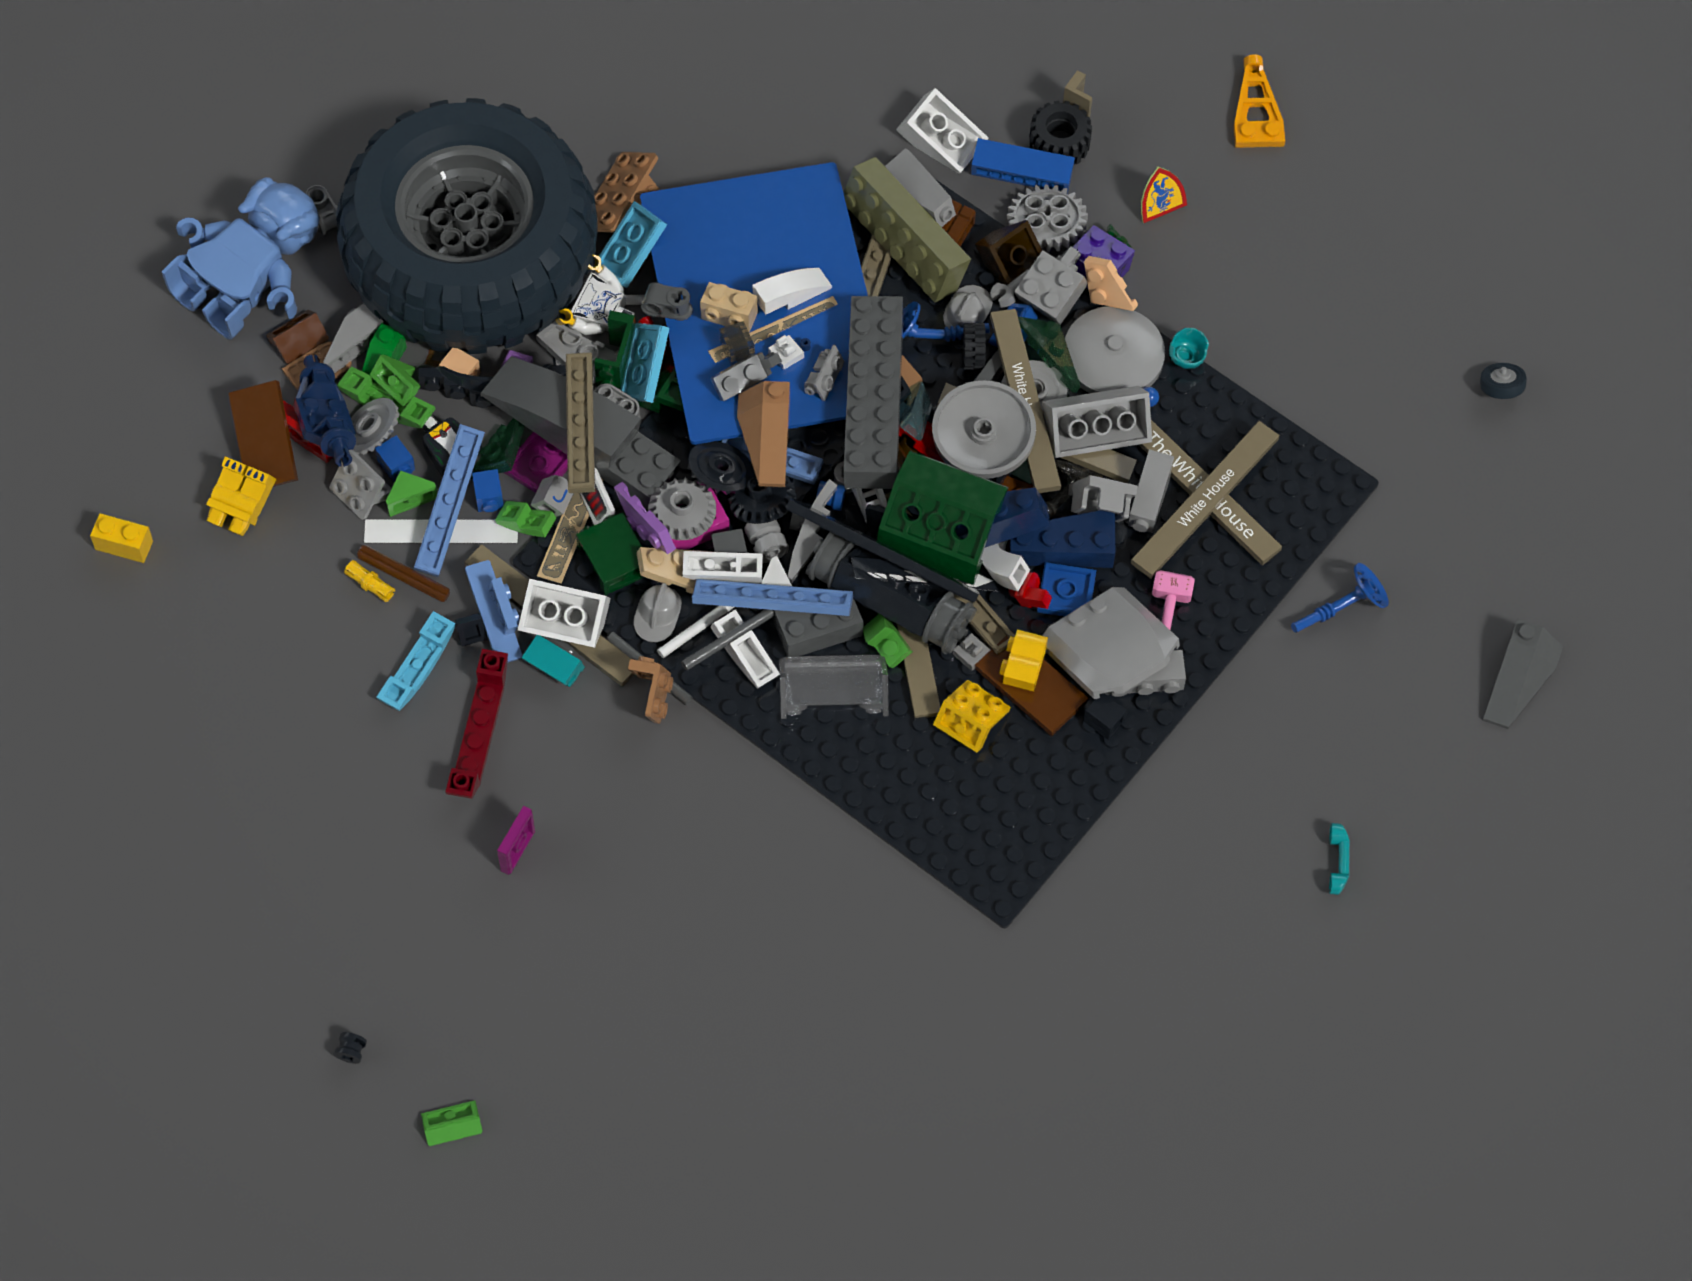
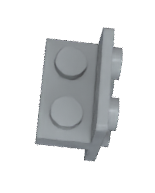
M351 449L349 452L352 456V462L343 467L341 462L342 465L341 467L339 466L329 489L361 520H364L368 517L374 504L386 501L392 488Z

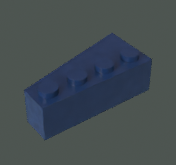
M1099 510L1052 519L1049 526L1009 539V553L1021 556L1027 566H1044L1045 562L1074 567L1113 568L1115 559V513Z

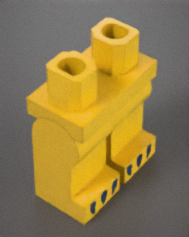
M225 456L221 465L223 467L217 484L213 488L211 498L208 499L206 504L211 507L207 521L222 527L226 516H232L233 520L228 530L244 536L250 524L256 525L257 517L265 505L276 478Z

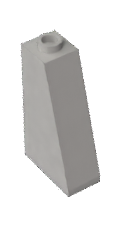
M905 148L885 166L941 227L956 215L951 196L908 149Z

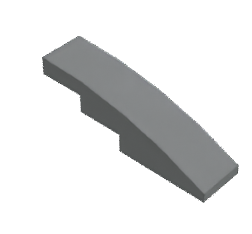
M829 479L815 499L812 508L830 516V511L824 508V506L837 491V484ZM805 519L801 527L788 572V579L791 584L815 554L813 550L817 542L823 539L817 534L821 526Z

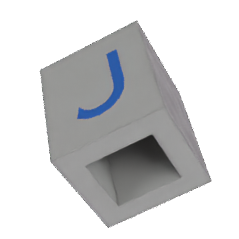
M558 475L542 479L531 502V506L537 510L553 511L556 517L563 515L573 493L568 492V481Z

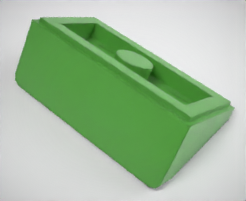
M476 1101L421 1114L429 1146L482 1133Z

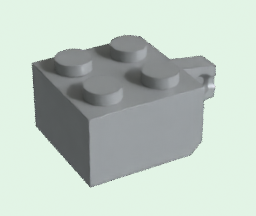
M1070 247L1063 257L1059 255L1057 258H1054L1045 251H1042L1015 290L1018 299L1027 305H1031L1033 309L1061 325L1087 285L1085 277L1077 272L1078 267L1075 265L1081 256L1080 252Z

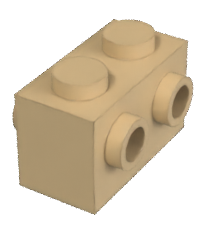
M709 282L700 301L701 319L749 333L758 314L757 295H753L748 291L732 289L724 284Z

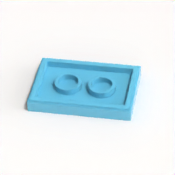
M634 201L599 256L601 265H605L615 274L620 284L627 288L667 224Z
M635 323L620 390L637 401L653 403L669 327Z

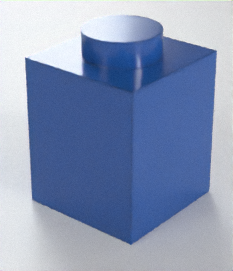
M397 435L375 448L377 461L393 483L396 481L400 471L411 474L415 470L412 455Z
M498 469L472 473L478 512H494L503 507V498Z

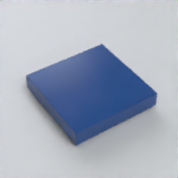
M1045 562L1041 589L1047 590L1052 600L1048 609L1038 608L1037 612L1067 616L1091 601L1096 570Z

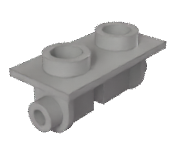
M833 345L831 350L825 349L820 352L813 367L819 373L811 372L804 384L806 394L814 395V393H818L822 401L826 400L839 371L843 368L844 360L836 345Z

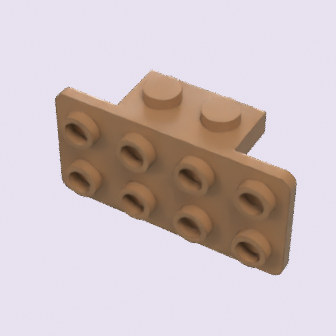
M622 152L616 158L615 163L594 195L598 232H614L632 203L635 201L641 205L640 195L642 193L660 190L649 176L658 160V156L655 153Z

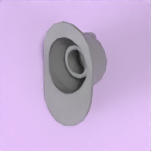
M967 285L959 288L945 309L943 315L945 326L950 329V326L955 328L956 325L963 327L964 323H983L993 304L988 291L976 285Z
M666 583L647 589L642 595L634 617L635 631L642 639L648 642H660L668 638L676 626L681 610L682 601L680 595L674 589L667 587Z

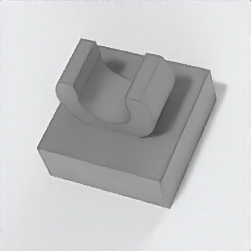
M971 633L953 650V655L973 671L975 664L990 649Z

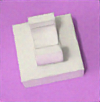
M786 335L776 340L774 345L768 348L769 353L778 352L782 360L779 365L783 370L804 358V351L790 335L787 337Z

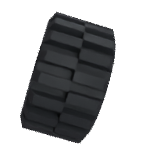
M1059 100L1054 101V104L1048 102L1044 104V108L1039 107L1036 110V114L1032 116L1029 147L1035 150L1075 157L1074 163L1077 165L1081 162V158L1087 156V151L1090 148L1092 134L1091 119L1086 117L1087 112L1084 109L1079 110L1080 106L1077 104L1070 105L1069 101L1060 103ZM1053 131H1065L1071 136L1068 138H1056L1050 133Z

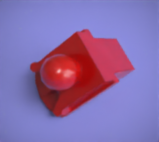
M1035 572L1028 573L1019 591L1008 589L1009 595L1016 598L1023 607L1048 609L1052 600L1047 590L1039 589L1040 578Z

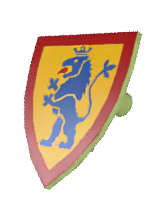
M1157 167L1146 184L1141 200L1143 223L1187 206L1184 187L1178 177L1169 170Z

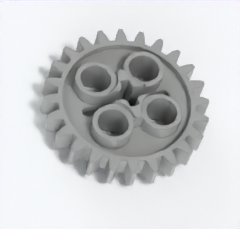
M1045 184L1044 189L1041 190L1035 185V191L1032 192L1026 188L1025 195L1018 193L1017 199L1011 200V206H1008L1007 223L1009 226L1028 220L1041 248L1045 247L1047 252H1050L1051 247L1060 251V245L1068 249L1069 242L1076 244L1077 237H1083V231L1087 229L1088 213H1086V205H1082V199H1076L1075 192L1068 195L1067 188L1058 191V185H1055L1053 189H1049V186Z

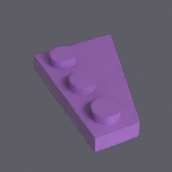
M623 482L614 486L632 530L637 531L643 540H649L655 549L659 548L666 554L674 551L676 547L668 529L650 510L646 512L636 495L630 496L628 487Z

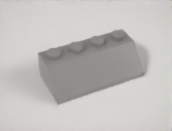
M1139 386L1042 401V413L1055 458L1152 442L1149 392Z

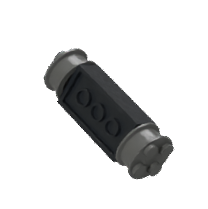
M831 531L825 540L820 539L815 545L813 552L816 555L806 569L809 579L821 580L828 584L829 590L853 591V599L860 602L862 606L872 609L883 615L885 619L903 626L910 633L922 636V642L936 644L941 647V652L944 654L952 653L957 642L961 643L968 634L966 626L974 618L977 611L972 602L965 604L954 598L953 592L926 579L924 580L930 585L916 582L906 583L907 578L904 574H901L904 579L903 581H896L887 572L886 577L888 581H881L859 568H853L851 557L886 559ZM854 570L861 574L865 579L855 578Z

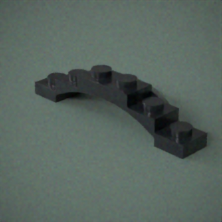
M546 364L543 366V368L555 371L566 377V365ZM444 366L419 368L418 377L421 390L437 391L445 389L446 398L460 400L470 397L471 406L479 408L496 406L481 396V392L493 377L462 374Z

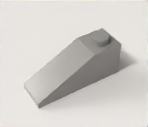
M364 303L358 308L350 310L344 318L323 364L330 366L335 374L369 348L372 338L380 324H384V321L377 318Z

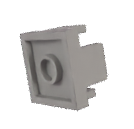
M1090 475L1069 484L1068 495L1073 496L1071 512L1084 514L1103 510L1115 513V522H1121L1129 518L1131 498L1137 496L1138 486Z

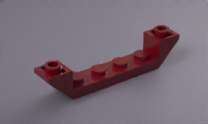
M482 649L476 670L478 682L456 768H451L445 791L448 795L472 799L480 787L504 693L508 653Z

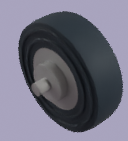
M1511 363L1489 365L1482 371L1480 377L1482 391L1486 395L1497 399H1511L1521 395L1525 391L1527 383L1525 371Z

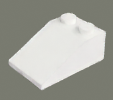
M936 88L921 98L896 129L914 147L958 174L972 160L977 139L988 140V137Z

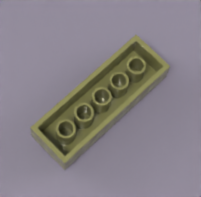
M876 157L854 166L843 192L847 208L886 250H890L892 258L902 266L934 302L956 293L971 258Z

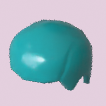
M1183 328L1173 337L1170 343L1169 354L1176 365L1185 369L1196 368L1206 358L1209 341L1204 333L1198 329Z

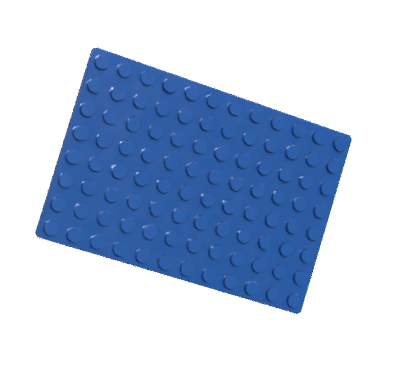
M833 162L642 193L640 195L641 205L667 224L651 250L657 283L685 288L689 292V303L693 308L692 315L686 320L678 321L665 318L666 327H669L668 337L690 442L696 445L743 437L737 420L738 394L726 401H721L710 378L752 354L761 352L764 356L768 355V348L784 335L786 337L790 335L799 347L801 340L808 338L811 342L810 350L804 351L803 359L784 370L779 364L770 368L772 374L753 386L763 381L790 382L789 429L845 420L851 296H868L837 165ZM799 269H821L832 285L831 289L795 307L787 309L786 306H783L766 315L758 305V314L750 332L832 296L838 305L717 363L714 362L708 352L709 350L746 335L748 332L701 319L700 301L709 282L724 284L729 288L748 291L753 294L752 285L767 278ZM836 345L844 360L843 368L839 371L826 400L822 401L818 393H814V395L806 394L804 384L811 372L819 373L813 367L820 352L825 349L831 350L832 346Z

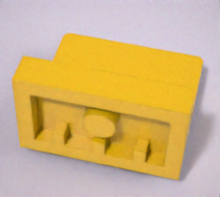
M967 680L943 701L933 725L977 753L982 749L990 729L1010 711L1011 707L1000 698L982 689L978 684Z

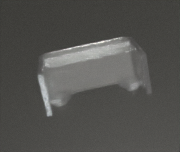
M880 655L785 657L779 660L781 719H786V714H801L802 710L807 709V705L860 704V707L866 709L867 713H880L882 711L883 716H888V672L885 657Z

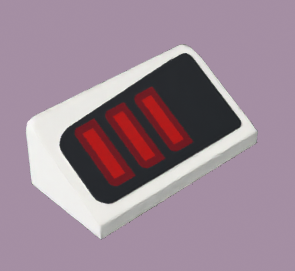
M595 468V492L580 494L593 524L597 525L608 516L614 515L615 509L598 470Z

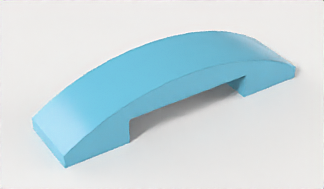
M433 611L419 632L420 638L395 676L389 677L376 698L400 711L416 694L433 670L449 642L456 624Z

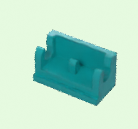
M536 635L521 657L522 660L568 687L572 686L585 668L581 660L540 635Z

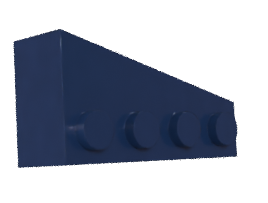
M1036 487L1007 491L1001 510L995 516L985 548L1050 525L1047 504ZM959 524L955 527V533L958 537L966 538L969 531L965 525Z

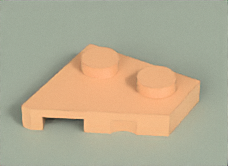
M1088 256L1084 261L1090 302L1134 311L1138 306V302L1136 299L1131 300L1124 290L1127 285L1123 278L1118 275L1112 261Z

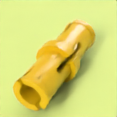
M355 560L350 561L346 566L344 574L357 581L363 590H369L384 602H388L394 595L395 588L382 581L374 571L370 572Z

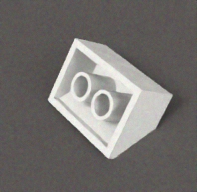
M529 579L518 631L595 648L605 624L611 598Z

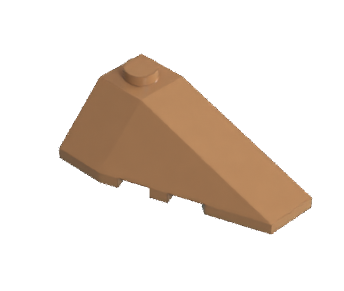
M763 381L738 394L737 420L741 427L759 486L785 487L790 382Z

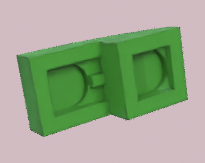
M506 501L495 521L497 524L513 531L537 537H546L556 520V516L553 511L532 510L526 502Z

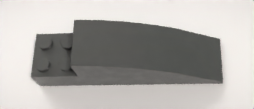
M511 356L484 388L481 396L567 454L566 377L555 371ZM593 390L595 468L598 470L600 477L613 487L623 482L628 487L630 496L636 495L641 501L642 506L648 510L651 495L655 493L656 488L663 486L664 482L669 483L678 473L681 460L639 432L641 418Z

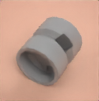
M777 520L762 524L747 523L744 527L749 542L755 545L753 547L754 553L763 554L762 563H770L772 557L777 556L779 559L788 552L789 546L784 535L780 533L781 528Z

